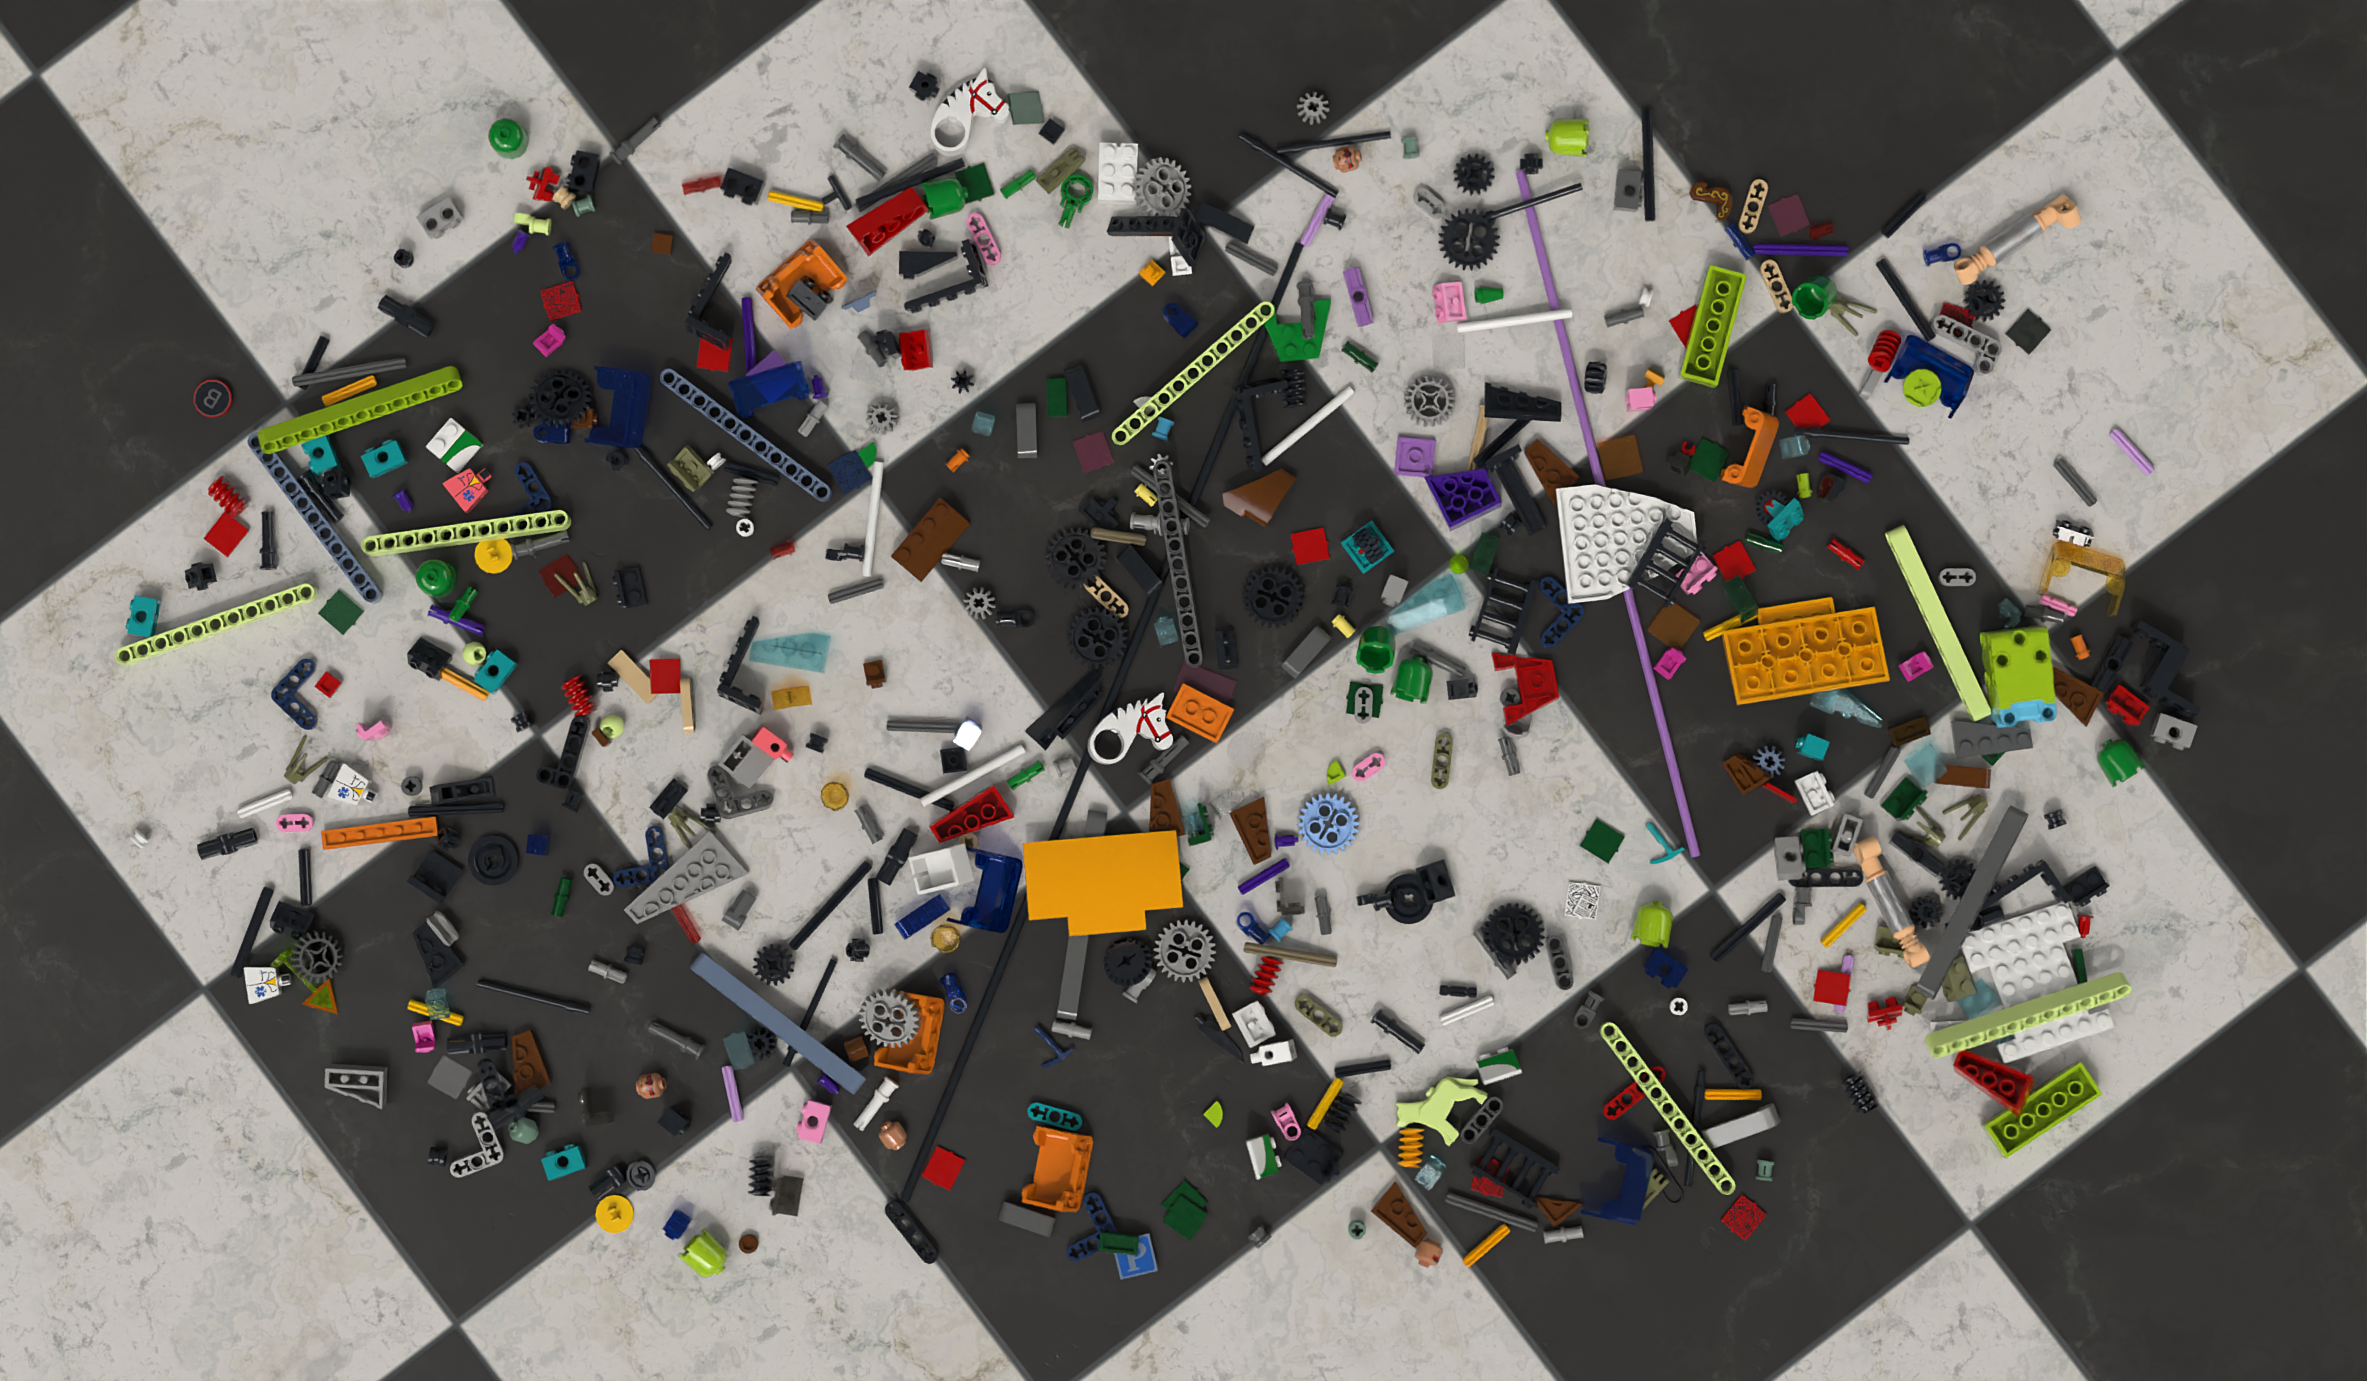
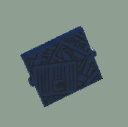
M856 450L845 456H840V459L828 465L844 494L855 488L859 489L862 484L872 479Z

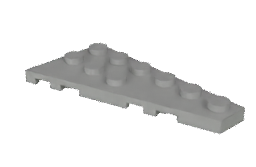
M709 831L632 901L624 911L638 924L743 877L748 873Z

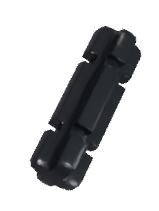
M1441 985L1439 994L1441 996H1468L1475 998L1477 996V988Z

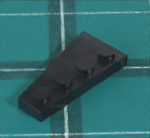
M1485 382L1484 417L1561 422V402L1540 396L1536 398L1531 397L1521 391L1519 393L1508 391L1509 388L1502 386L1497 388L1491 386V383Z

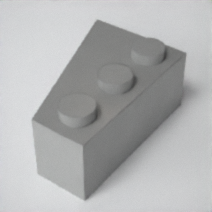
M329 1064L325 1068V1088L346 1096L349 1095L359 1099L361 1102H367L377 1106L379 1109H383L387 1101L388 1067Z

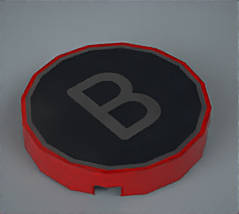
M218 380L202 382L196 388L193 395L196 409L202 415L210 418L225 415L233 402L229 387Z

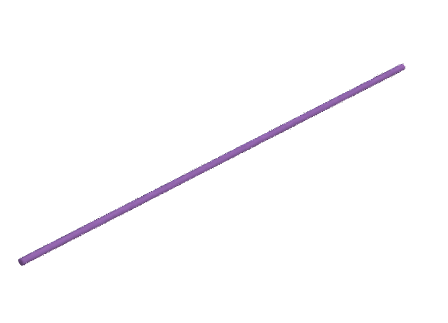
M1524 170L1516 172L1522 200L1532 199ZM1534 206L1525 209L1550 309L1551 311L1560 310ZM1563 319L1553 320L1595 485L1606 487ZM1630 588L1624 591L1623 594L1692 858L1700 856V851L1633 590Z

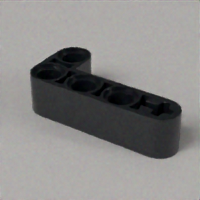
M577 716L572 720L558 769L545 766L540 767L536 772L539 782L560 789H569L573 786L591 724L587 718ZM581 720H583L582 723L585 724V727L580 728L579 731V727L576 726L577 722L580 723ZM579 731V733L583 734V736L581 737L579 735H573V733H578ZM574 738L580 741L577 749L571 747V741ZM568 757H573L574 765L569 768L566 766L565 761ZM549 770L551 777L545 781L542 779V772ZM563 775L569 777V783L566 786L560 783V778Z

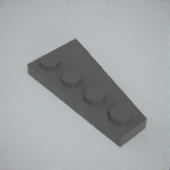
M1950 721L1956 759L2033 748L2030 729L2017 727L1997 728V725Z

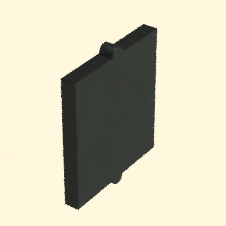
M2027 309L2005 335L2015 343L2016 347L2019 346L2030 355L2051 329L2041 321V318L2036 317Z

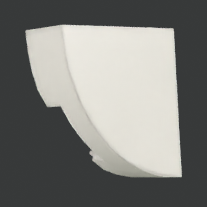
M1140 397L1134 403L1141 408L1152 397ZM1149 405L1145 408L1144 412L1148 415L1155 408Z

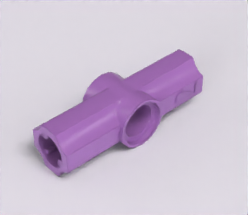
M1359 267L1343 271L1357 326L1363 327L1374 323ZM1355 293H1361L1364 299L1360 302L1355 301L1353 298Z

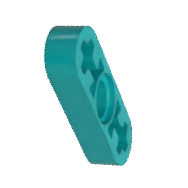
M1039 1102L1032 1103L1028 1108L1029 1117L1036 1121L1072 1131L1078 1130L1082 1125L1081 1116L1074 1112ZM1036 1106H1039V1110L1045 1112V1108H1048L1046 1120L1042 1119L1044 1116L1042 1114H1038L1037 1117L1033 1116L1034 1113L1031 1112V1108L1034 1109ZM1052 1111L1060 1113L1061 1118L1059 1121L1052 1122L1049 1115ZM1063 1113L1068 1114L1066 1117L1068 1119H1072L1073 1116L1077 1117L1076 1120L1079 1121V1124L1071 1127V1123L1065 1121V1125H1062Z

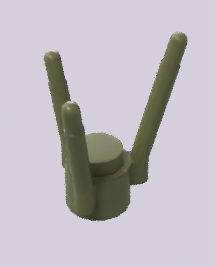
M1837 297L1829 309L1833 311L1831 315L1837 318L1854 336H1858V333L1839 313L1843 315L1847 311L1859 318H1863L1862 314L1849 308V305L1872 313H1877V310L1849 301L1843 297Z
M583 562L582 565L589 583L588 587H585L576 572L574 573L582 589L579 594L557 573L554 574L559 582L578 600L579 604L583 602L586 606L598 599L596 596L598 592L594 587L586 562Z
M305 735L299 743L290 764L285 769L284 777L293 784H297L298 781L303 782L308 775L327 761L326 757L302 774L304 770L300 766L306 759L307 753L302 756L297 764L294 763L307 738Z
M1979 794L1976 797L1971 795L1968 799L1942 812L1945 815L1970 803L1968 805L1970 810L1960 820L1964 821L1972 813L1976 815L1958 837L1959 841L1967 834L1988 806L1986 800Z
M1917 806L1915 809L1932 826L1929 829L1921 822H1917V825L1927 832L1925 836L1927 839L1903 830L1900 831L1912 839L1925 843L1929 847L1932 845L1939 847L1946 835Z
M678 807L668 816V819L671 821L670 824L675 828L688 850L691 846L679 827L683 826L691 836H694L695 833L686 824L688 821L686 817L716 833L714 828L705 826V822H701L700 819L690 814L686 809L682 811Z

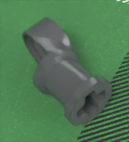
M1794 887L1797 893V903H1795V908H1793L1792 912L1793 924L1804 925L1805 907H1812V903H1810L1812 887Z
M1591 991L1588 992L1589 996L1584 1005L1580 1006L1578 1012L1573 1017V1023L1577 1028L1585 1029L1589 1027L1596 1015L1595 1011L1600 1002L1604 1001L1602 997ZM1582 1014L1587 1017V1023L1584 1026L1577 1023V1017Z
M1670 1129L1654 1131L1653 1135H1655L1657 1141L1656 1151L1665 1150L1668 1167L1678 1166L1676 1152L1669 1139Z

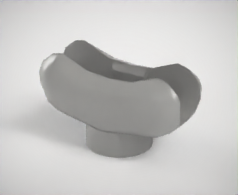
M434 911V915L427 917L426 921L445 945L450 946L455 940L459 939V934L442 912Z

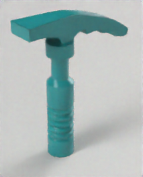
M1652 822L1645 826L1652 833L1656 841L1665 848L1664 851L1668 853L1666 857L1663 856L1661 859L1650 861V864L1668 861L1685 850L1681 847L1676 851H1672L1673 848L1668 846L1665 838L1659 833Z

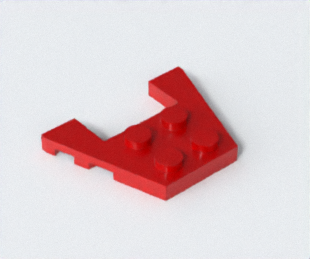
M1492 653L1494 671L1515 669L1522 704L1503 707L1506 726L1559 699L1560 696L1552 660L1530 657L1521 658L1516 657V655L1507 656Z

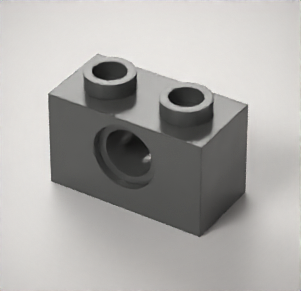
M1621 169L1617 171L1613 210L1637 212L1638 207H1642L1643 196H1639L1640 188L1643 189L1644 177H1641L1642 171ZM1625 187H1632L1634 194L1631 196L1627 195L1624 191Z

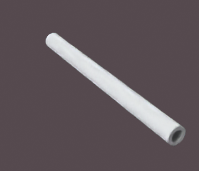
M1568 308L1457 323L1458 333L1566 319L1572 318V310Z
M1348 386L1261 458V461L1267 466L1355 394V392Z
M874 462L861 575L871 577L884 466L882 462Z
M1020 744L920 798L922 805L925 807L1024 754L1023 746Z

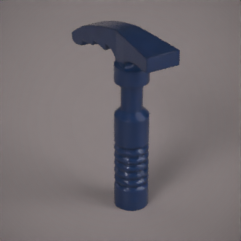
M1039 1025L1034 1029L1039 1037L1049 1047H1052L1056 1051V1055H1058L1057 1059L1055 1058L1052 1062L1044 1063L1041 1067L1054 1065L1064 1060L1075 1050L1072 1047L1068 1051L1062 1052V1049L1057 1047L1055 1041Z

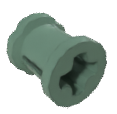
M1418 137L1401 139L1404 147V159L1420 157L1416 144Z
M590 195L585 199L572 201L577 217H580L582 213L595 211Z
M1757 1160L1759 1167L1758 1175L1755 1176V1179L1773 1181L1771 1173L1775 1162Z
M1353 1221L1348 1226L1349 1235L1353 1239H1361L1366 1233L1365 1226L1360 1221ZM1355 1225L1362 1229V1231H1359V1235H1355V1232L1352 1231V1229H1355Z

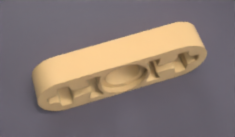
M1755 180L1749 188L1738 223V228L1743 234H1750L1756 228L1768 191L1767 183L1763 180ZM1758 184H1761V188L1764 189L1758 195L1761 201L1757 198H1750L1751 195L1755 196L1756 189H1754V186L1757 187ZM1756 202L1758 210L1756 212L1749 211L1748 203ZM1745 213L1749 216H1756L1755 219L1751 218L1750 225L1752 227H1749L1748 230L1742 225V222L1745 223L1748 219Z
M1767 260L1760 266L1761 276L1776 309L1780 313H1787L1793 308L1792 297L1777 263L1773 260ZM1766 264L1769 267L1773 266L1772 275L1775 276L1777 274L1778 276L1771 281L1767 279L1771 277L1770 273L1764 271ZM1775 281L1780 282L1782 285V289L1779 292H1775L1771 288L1772 283ZM1783 292H1785L1786 295H1783L1782 297L1784 301L1789 302V304L1787 305L1788 309H1785V307H1780L1782 300L1780 297L1776 299L1775 296L1781 295Z
M1094 577L1099 588L1101 585L1104 586L1097 595L1094 594L1097 590L1093 586L1087 588L1084 584L1085 589L1107 608L1109 612L1114 611V617L1120 615L1121 619L1127 616L1129 611L1127 604L1100 578ZM1104 591H1109L1112 595L1111 600L1108 602H1104L1100 598L1101 593ZM1117 598L1118 601L1115 603L1118 606L1123 605L1125 613L1117 615L1115 613L1116 608L1113 605L1109 608L1108 605L1112 604L1114 599Z
M680 679L684 733L694 734L695 721L691 679Z
M1205 977L1198 982L1222 1031L1230 1028L1231 1025L1208 978Z

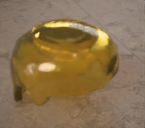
M832 781L825 784L822 788L820 798L824 807L836 812L847 805L850 794L848 788L843 783Z
M941 924L933 930L930 936L931 945L942 953L953 952L959 947L961 942L960 932L951 924Z

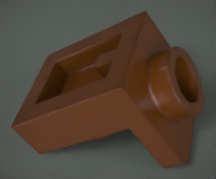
M594 409L585 411L586 417L580 416V423L574 420V426H570V428L594 430L595 425L598 424V413H595Z
M882 660L863 663L866 685L871 686L872 689L883 687L882 683L887 682Z

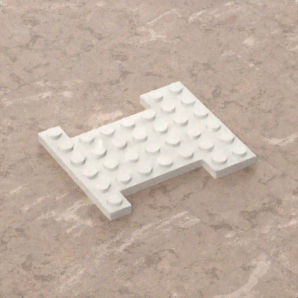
M2061 902L1982 928L1978 931L1970 932L1961 947L1970 974L1989 968L2003 1009L2078 985L2063 943L2081 937L2068 903L2064 904ZM2108 1009L2089 1015L2088 1010H2084L2014 1033L2015 1040L1999 1044L1997 1048L2003 1064L2113 1029L2114 1024Z

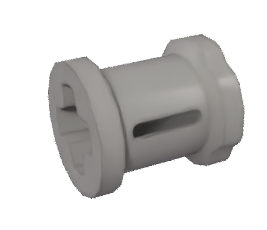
M1071 754L1068 755V758L1061 761H1053L1059 777H1062V774L1071 770L1077 771Z

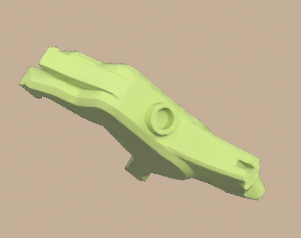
M1445 1076L1436 1087L1431 1086L1425 1094L1428 1096L1427 1099L1412 1103L1396 1102L1395 1105L1399 1108L1396 1111L1398 1119L1395 1125L1405 1128L1409 1123L1413 1122L1425 1124L1439 1131L1444 1138L1445 1144L1450 1146L1459 1136L1458 1131L1446 1120L1454 1102L1474 1097L1482 1105L1488 1094L1473 1087L1478 1084V1079H1460Z

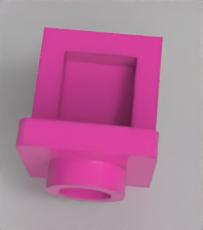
M551 324L549 329L533 342V345L547 357L563 344L566 336L561 328Z
M1671 647L1663 653L1653 669L1669 680L1680 664L1685 662L1686 658L1679 649Z
M1925 651L1898 665L1908 682L1934 667Z
M432 1021L413 1023L412 1029L416 1043L415 1052L427 1053L434 1050L436 1037Z

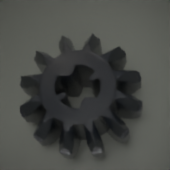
M1594 361L1587 364L1584 377V389L1586 392L1591 394H1602L1604 392L1608 372L1605 363Z
M1925 896L1924 901L1921 897H1918V903H1911L1916 908L1909 909L1910 913H1915V915L1910 917L1911 920L1918 919L1915 923L1916 926L1922 923L1923 928H1927L1928 924L1930 927H1934L1933 920L1940 922V919L1936 916L1943 915V912L1937 911V909L1941 908V904L1934 906L1937 899L1933 898L1930 901L1929 896ZM1924 907L1925 909L1930 910V912H1928V917L1926 915H1922V912H1924Z
M759 1027L758 1035L754 1029L751 1030L753 1037L746 1035L745 1038L750 1040V1042L744 1043V1046L751 1047L746 1050L747 1054L752 1051L754 1052L751 1058L755 1059L757 1054H759V1060H763V1053L766 1058H770L768 1051L772 1053L776 1051L771 1045H777V1042H771L770 1040L775 1035L767 1036L770 1031L769 1029H766L763 1034L762 1027ZM759 1038L762 1040V1042H765V1046H762L763 1049H760L759 1046H756V1042L759 1041Z

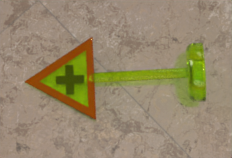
M289 946L270 965L277 969L284 963L294 973L296 968H292L291 963L287 960L293 954L291 952L292 948ZM306 978L304 980L300 979L313 992L302 1005L338 1014L329 978L318 989L307 982Z

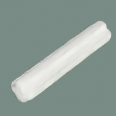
M286 789L237 809L238 816L244 818L293 798L290 789Z
M1492 996L1484 997L1440 1015L1439 1019L1442 1025H1447L1493 1006L1494 1000Z

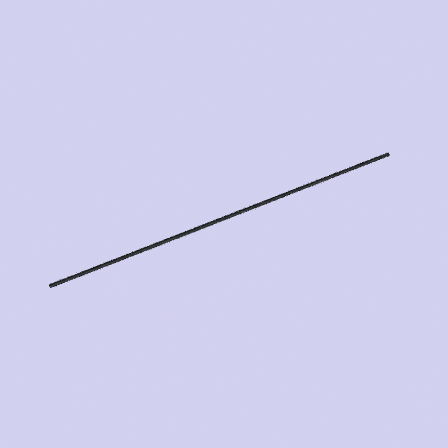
M1295 242L1270 302L1272 305H1275V313H1277L1304 248V245ZM1264 325L1258 331L1236 386L1246 384L1249 381L1268 335ZM1232 394L1188 503L1194 508L1198 504L1237 410L1235 405L1237 396ZM1183 513L1181 519H1186L1189 516ZM1172 540L1170 545L1173 549H1179L1180 542ZM1167 554L1158 573V576L1164 583L1170 572ZM1162 589L1152 598L1148 597L1096 725L1112 712ZM1103 731L1099 732L1095 737V751L1100 741V738L1103 734ZM1086 747L1048 841L1059 840L1092 760L1088 747ZM1027 893L900 1197L903 1201L909 1202L1022 930L1028 915Z

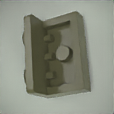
M689 445L684 447L667 464L671 472L683 481L684 486L692 492L700 489L714 474V471Z
M1878 925L1874 945L1875 950L1879 951L1878 954L1890 956V953L1898 954L1897 957L1904 958L1903 951L1905 949L1902 950L1901 947L1903 945L1899 944L1901 941L1893 937L1887 926Z
M1963 957L1954 960L1942 984L1943 994L1948 1002L1976 993Z

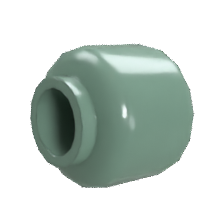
M525 1117L513 1120L508 1128L512 1140L525 1144L535 1140L539 1131L536 1122Z

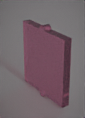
M1798 194L1786 199L1781 198V201L1768 206L1780 237L1791 232L1796 233L1799 229L1810 225Z
M1103 431L1091 436L1086 435L1085 438L1073 442L1084 474L1096 469L1101 470V467L1114 463Z

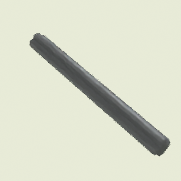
M402 357L293 376L292 383L293 386L297 387L406 368L407 364L406 359Z

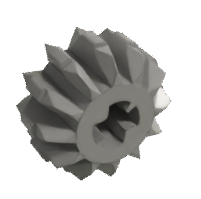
M1313 92V97L1306 93V99L1301 97L1300 102L1302 104L1297 105V108L1301 109L1298 112V116L1305 115L1302 121L1306 122L1309 118L1310 125H1313V119H1316L1318 124L1321 123L1320 117L1323 119L1327 118L1323 112H1329V108L1324 107L1328 104V100L1322 101L1324 97L1322 94L1319 98H1316L1317 92ZM1311 104H1313L1314 107H1318L1316 108V112H1313V110H1309Z
M878 402V409L872 405L871 409L874 412L867 411L866 413L872 417L867 418L866 423H872L869 426L870 430L876 427L875 434H878L880 429H882L883 435H886L885 428L892 432L893 428L890 425L897 426L898 424L892 420L898 418V414H892L895 411L894 407L888 410L889 403H886L884 408H882L881 402ZM884 414L887 420L879 423L878 415Z
M983 587L980 588V593L977 592L976 588H973L974 595L970 592L966 593L970 600L963 599V602L969 603V605L963 608L964 610L971 608L968 616H972L975 612L974 618L978 620L979 614H981L983 619H986L984 612L992 615L988 608L996 607L994 604H989V602L995 600V597L987 598L991 591H987L984 595ZM978 599L980 601L981 599H983L984 602L982 603L984 604V606L982 608L980 606L976 608L974 606L976 605V603H974L975 600Z

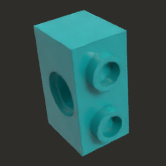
M329 435L301 444L304 453L308 454L311 460L308 464L312 472L322 475L333 468L341 467ZM319 448L324 450L321 458H317L315 455Z
M393 439L387 440L382 443V447L377 449L375 447L370 448L361 456L371 478L374 479L408 463L398 441H393ZM382 453H387L388 460L384 463H381L380 455Z
M134 596L129 607L131 616L126 622L127 633L149 638L155 636L161 601ZM144 611L146 613V619L145 621L141 622L139 620V614Z
M500 650L491 651L486 658L488 662L484 667L480 666L474 674L476 676L474 681L494 695L518 665ZM496 665L499 672L496 676H492L490 668Z
M1804 734L1797 739L1795 744L1797 748L1796 753L1820 761L1823 760L1830 742L1811 734Z
M573 1143L563 1147L564 1151L557 1153L556 1150L545 1153L546 1157L541 1159L548 1181L588 1167L580 1145L575 1147ZM561 1156L568 1158L567 1166L560 1165L559 1159Z

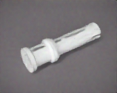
M884 1077L885 1081L879 1089L874 1091L875 1096L853 1123L861 1131L864 1130L881 1105L889 1101V1096L894 1089H898L899 1085L891 1078Z

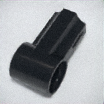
M619 1164L613 1166L604 1173V1176L588 1186L597 1200L626 1182L627 1175Z

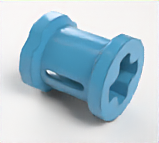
M1158 417L1159 422L1152 435L1168 441L1167 435L1174 422Z
M1282 917L1272 929H1268L1278 942L1281 941V938L1288 931L1293 930Z

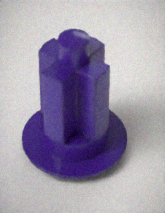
M516 229L518 233L511 246L514 248L513 252L515 254L518 251H522L527 238L532 237L529 233L520 229Z
M814 375L812 385L815 396L812 398L822 399L827 397L829 393L825 392L822 378Z
M406 489L396 492L391 498L395 497L402 510H407L408 513H411L412 509L410 507L413 504L404 492Z
M1275 833L1274 836L1276 850H1278V847L1295 846V842L1299 841L1294 835L1277 836V833Z
M825 1073L816 1082V1084L820 1083L831 1094L833 1092L837 1094L840 1091L837 1088L839 1085Z

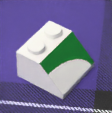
M450 418L427 444L426 448L459 473L483 444L454 419Z
M1508 1047L1497 1050L1498 1054L1490 1056V1053L1479 1056L1476 1064L1483 1084H1489L1522 1073L1513 1049L1509 1050Z
M1264 1134L1247 1139L1246 1142L1257 1179L1279 1172L1278 1167H1281L1279 1156H1274L1273 1149L1276 1148L1274 1138H1269V1134Z

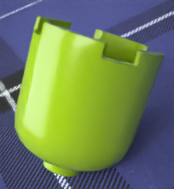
M1556 119L1553 121L1550 130L1545 132V142H1549L1550 150L1557 155L1587 157V152L1584 149L1589 144V127H1586L1589 124V119Z
M1652 901V904L1642 905L1637 911L1630 939L1632 941H1636V938L1640 939L1641 944L1659 947L1660 944H1663V947L1667 948L1673 921L1672 912L1668 908L1663 907V903L1659 901Z
M704 1228L700 1231L702 1235L699 1237L695 1235L683 1247L685 1252H680L678 1257L699 1276L708 1278L714 1274L718 1276L726 1268L724 1263L727 1260V1252Z

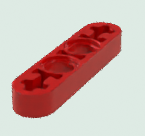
M1659 1066L1651 1067L1650 1071L1652 1073L1653 1070L1661 1071V1078L1658 1081L1662 1083L1666 1077L1664 1069ZM1648 1073L1642 1074L1639 1080L1646 1082L1647 1080L1644 1077L1648 1076L1649 1078ZM1636 1081L1632 1082L1604 1105L1603 1114L1606 1118L1610 1120L1618 1118L1646 1095L1644 1092L1637 1091ZM1625 1093H1629L1632 1096V1101L1629 1104H1624L1621 1101V1097ZM1618 1100L1624 1109L1621 1110L1618 1107L1615 1110L1616 1114L1614 1116L1612 1114L1608 1115V1107H1615L1617 1104L1614 1101Z

